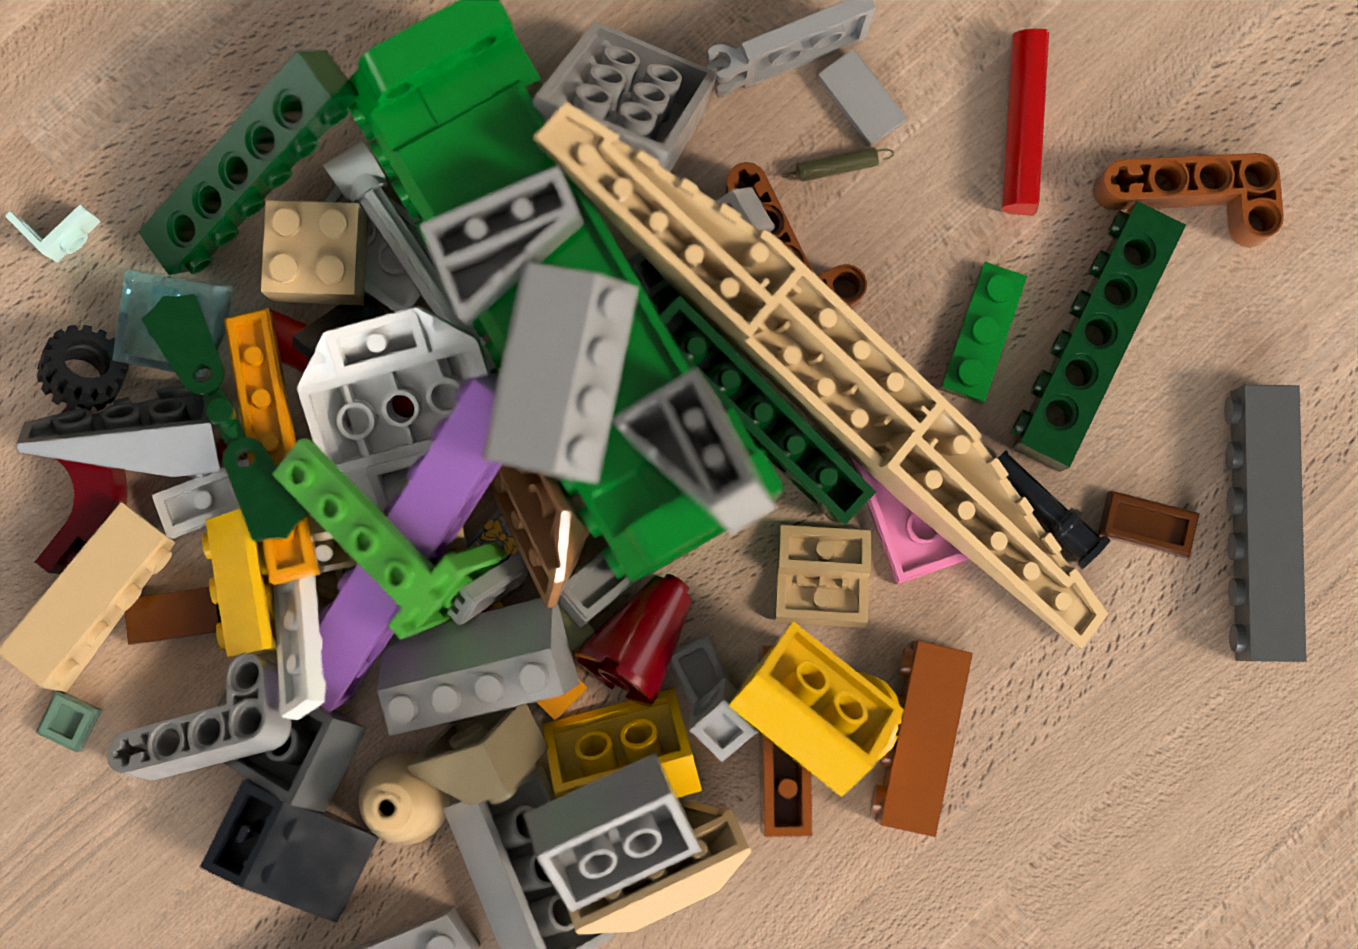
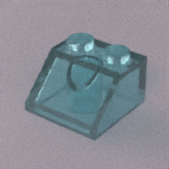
M125 270L112 361L175 372L141 320L163 296L195 294L216 349H218L226 333L223 318L229 317L233 286L149 270ZM200 369L196 373V377H204L208 369Z

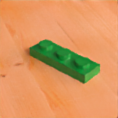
M988 262L982 264L939 390L979 404L985 402L1027 279L1026 275Z

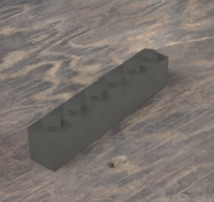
M1243 385L1230 391V397L1226 399L1224 409L1225 420L1227 424H1231V442H1228L1225 453L1226 465L1228 469H1232V487L1228 489L1226 496L1228 513L1233 514V533L1229 534L1227 541L1228 556L1230 560H1234V578L1230 580L1228 586L1229 602L1232 606H1235V624L1231 625L1229 631L1230 648L1233 652H1236V661L1306 662L1300 385Z

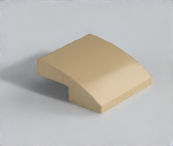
M780 525L775 623H791L794 621L797 624L866 628L868 623V579L871 574V530Z

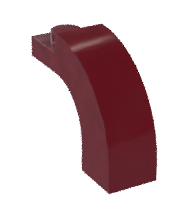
M64 408L61 413L67 412V411H70V410H66V408ZM55 458L67 470L72 480L74 503L68 520L35 560L36 564L48 573L61 574L121 502L127 505L128 490L125 469Z

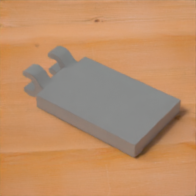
M873 0L843 1L741 43V48L738 49L726 44L712 46L707 51V58L710 63L706 68L716 71L718 83H724L716 86V96L726 97L736 88L744 86L745 89L866 40L876 9Z

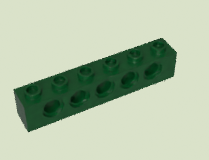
M327 50L296 51L138 231L168 275L184 272L197 274L209 267L214 260L212 255L219 247L231 242L239 234L238 227L246 218L258 213L265 206V197L273 189L280 187L291 178L293 174L291 169L299 160L311 155L318 149L321 136L329 128L338 125L348 116L349 111L347 108L356 100L359 94Z
M1138 201L1126 212L1118 211L1107 232V235L1113 237L1107 251L1100 250L1089 268L1088 274L1094 278L1087 292L1081 289L1070 307L1069 314L1075 317L1067 332L1061 329L1052 344L1049 353L1055 356L1049 371L1044 369L1040 371L1031 388L1030 393L1035 395L1036 398L1029 412L1023 409L1012 427L1011 434L1017 436L1011 447L1012 449L1059 472L1070 468L1186 224ZM1124 247H1132L1139 252L1141 256L1140 265H1133L1126 260ZM1105 286H1113L1120 291L1122 295L1121 305H1114L1106 299L1104 294ZM1086 325H1093L1100 329L1103 334L1102 345H1094L1087 340L1085 336ZM1067 365H1075L1082 370L1084 374L1082 386L1073 385L1068 381L1065 374ZM1049 404L1057 405L1063 410L1065 414L1063 426H1055L1048 421L1046 408Z
M680 295L670 296L656 312L690 371L694 368L699 371L718 397L725 412L734 408L758 450L762 449L768 460L829 520L845 526L876 491Z

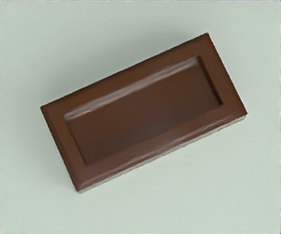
M1109 491L1107 492L1098 535L1101 537L1106 535L1109 539L1189 558L1200 513Z
M209 587L139 597L125 611L128 645L216 633V625L221 622L219 604L215 605L212 602Z

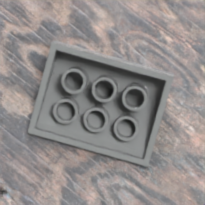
M594 21L536 94L533 106L549 121L565 102H568L619 135L618 139L636 151L642 150L658 160V165L670 172L703 118L717 72Z

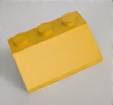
M241 509L205 520L207 532L202 534V546L208 560L212 559L214 577L209 579V591L212 602L215 605L219 604L221 622L216 625V636L220 649L226 650L227 658H236L246 653L255 655L277 651L273 587L275 585L269 582L262 541L254 542L252 540Z
M794 621L791 622L748 676L729 704L745 720L841 797L873 768L904 711L903 708Z
M675 688L661 691L652 707L643 706L629 700L542 724L545 742L548 746L547 755L556 799L656 753L678 798L702 791Z

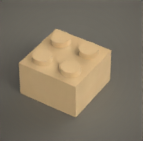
M266 200L261 293L274 303L364 305L368 215L360 204Z

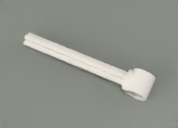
M359 141L323 164L348 203H359L431 311L435 315L479 337L471 323L466 325L457 317L440 273L384 192L387 186L385 181L387 178L363 141ZM479 337L488 369L491 373L496 369V366L484 347L487 343L483 337Z

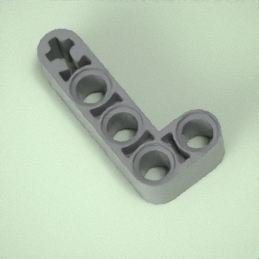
M251 653L237 656L230 663L226 672L227 704L128 730L117 735L108 748L107 758L110 767L118 773L150 781L274 750L282 746L291 732V719L281 717L278 664Z

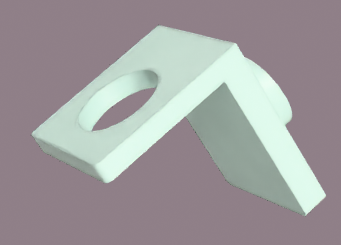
M79 205L43 239L26 221L11 211L5 215L42 254L56 263L66 254H72L79 250L88 239L87 234L101 222L93 213Z

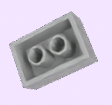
M656 753L524 814L536 856L570 912L701 851L685 810Z

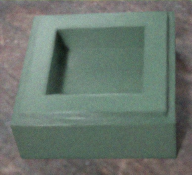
M56 691L35 733L72 751L82 752L102 709L66 692Z

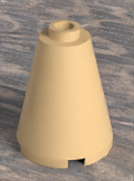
M396 752L381 758L369 768L360 785L358 804L363 821L373 834L392 844L410 845L426 840L441 827L446 819L443 808L451 805V795L411 775L407 766L419 755L416 752Z

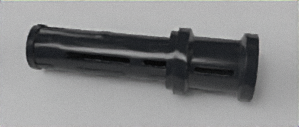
M1005 450L998 457V460L1009 474L1007 479L1020 497H1026L1034 509L1032 514L1049 529L1047 533L1050 532L1056 541H1059L1078 559L1077 565L1084 569L1104 550L1111 540L1106 535L1100 537L1081 519L1082 512L1078 509L1071 507L1068 510Z

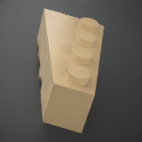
M121 502L0 646V656L38 686L68 692L125 611L139 598L142 588L152 574L158 573L168 563L172 556L170 550L176 542Z

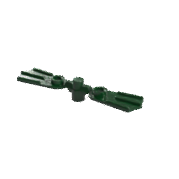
M195 294L163 296L141 320L185 388L193 394L206 395L202 398L207 406V416L219 429L226 445H228L224 451L223 463L252 540L258 542L268 539H287L294 528L308 516L307 511L272 475L277 469L276 464L258 440L246 437L238 421L235 408L228 401L223 389H218L224 380V367L197 296ZM200 369H210L211 377L207 381H196L195 376ZM243 453H253L255 459L252 465L248 467L238 465V459Z

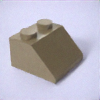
M527 704L451 722L407 767L411 775L469 805L490 800L492 804H497L507 800L516 793L517 789L515 786L523 777L529 775L537 768L535 763L548 749V746Z

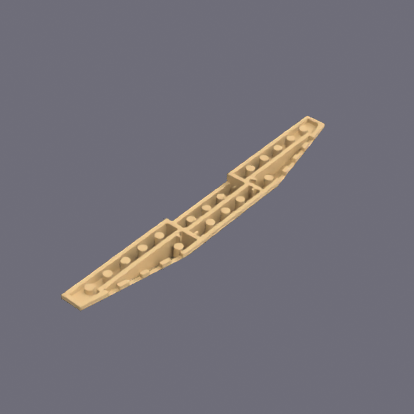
M565 102L533 138L547 155L702 318L895 498L1078 649H1082L1106 618L1108 612L1078 570L1069 566L1060 553L1062 548L1050 532L1046 533L1032 514L1034 511L1033 507L1026 497H1020L1007 479L1009 474L998 458H992L980 441L982 436L976 427L773 234L765 229L761 231L740 218L742 214L725 203L720 205L698 191L699 187L686 178L681 180L658 165V160L642 150L636 151L619 140V135L568 102Z

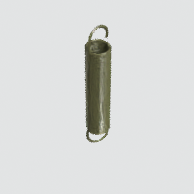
M875 147L860 151H851L836 156L799 162L796 164L795 172L783 174L782 177H795L799 171L801 182L816 178L820 179V177L844 174V172L857 171L868 167L872 168V166H879L877 152H892L891 156L883 158V160L891 158L894 152L890 149L876 150Z

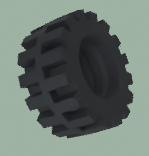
M76 325L68 326L65 332L59 329L52 338L48 339L38 363L37 380L38 382H43L41 390L45 395L52 393L51 401L56 405H59L61 402L66 403V410L71 411L75 410L76 407H81L91 412L93 406L97 411L104 409L107 403L111 404L117 397L129 369V362L125 361L127 357L125 350L117 349L120 342L115 337L110 340L105 338L107 332L99 329L98 333L92 332V326L83 325L82 330H78ZM74 359L85 361L99 371L100 377H81L73 373L67 367L65 361Z

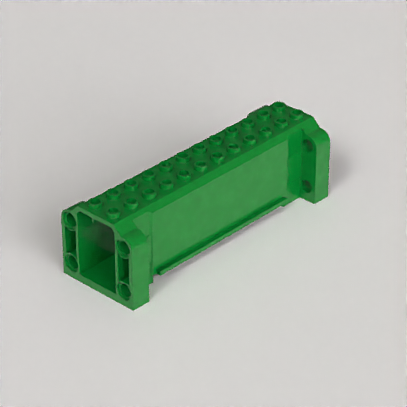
M500 0L455 1L366 51L357 62L358 69L348 79L359 94L348 109L367 141H370L368 144L389 180L397 176L399 177V179L391 182L411 218L422 217V219L414 224L428 248L429 246L420 227L421 224L558 166L533 140L534 136L546 124L542 114L533 106L534 97L543 86L539 74L516 37L511 18ZM561 169L584 224L539 264L596 273L639 287L611 417L613 418L688 373L690 369L594 204ZM520 280L471 322L479 337L487 333L489 334L492 341L485 344L484 347L499 372H501ZM734 408L726 411V414L774 503L784 490V486L763 450H757ZM611 421L598 483L560 479L571 498L580 493L586 506L578 511L594 538L603 534L610 548L602 553L618 579L627 575L629 581L633 583L658 571L727 531L637 451Z

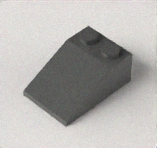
M226 690L217 707L227 704ZM319 705L298 720L291 719V732L282 746L274 750L223 763L291 806L325 813L367 728L335 709L328 712Z

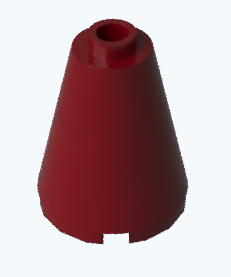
M666 574L664 578L654 576L579 647L575 654L576 657H579L578 663L613 690L617 686L620 689L629 691L625 696L627 699L643 706L652 707L659 696L692 603V598L687 594L689 590L688 585L671 574Z

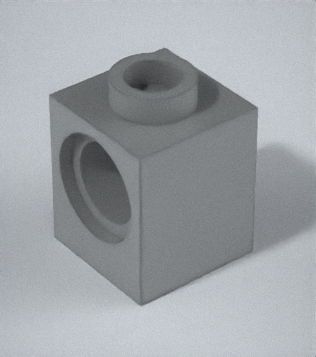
M725 678L719 681L690 707L689 730L721 762L757 733L756 727L729 706L738 691Z

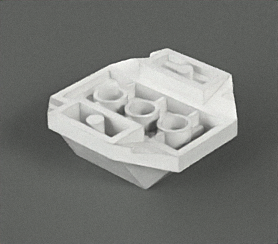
M416 306L324 332L300 380L297 391L313 442L383 513L389 501L396 494L402 493L410 481L406 477L409 468L420 456L427 454L433 444L430 436L434 428L443 418L450 417L458 403L454 398L462 384L471 377L490 374L478 336ZM404 395L413 402L414 414L412 417H401L394 411V396Z

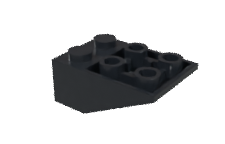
M245 779L242 781L199 868L244 890L337 923L379 837L328 811L324 813L291 806L250 779Z

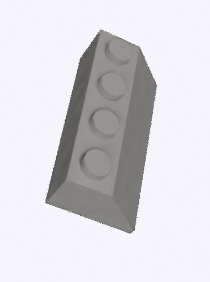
M529 262L523 264L482 460L569 481L598 483L639 287L596 273Z
M542 598L482 612L464 624L457 625L454 620L403 639H400L396 634L392 635L382 651L377 691L389 736L561 696L578 686L579 680L558 602L556 606L546 608Z
M543 765L523 777L515 786L517 789L516 793L503 802L492 804L490 800L469 805L463 801H458L443 808L500 949H595L613 938L612 933L578 934L575 931L564 900L536 856L524 814L556 799Z

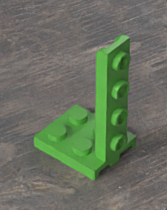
M300 439L272 474L402 608L388 625L400 639L452 620L448 612L450 608L455 606L454 601L456 598L461 596V589L500 565L508 555L495 541L479 547L472 545L460 553L451 551L434 566L321 449L308 439Z

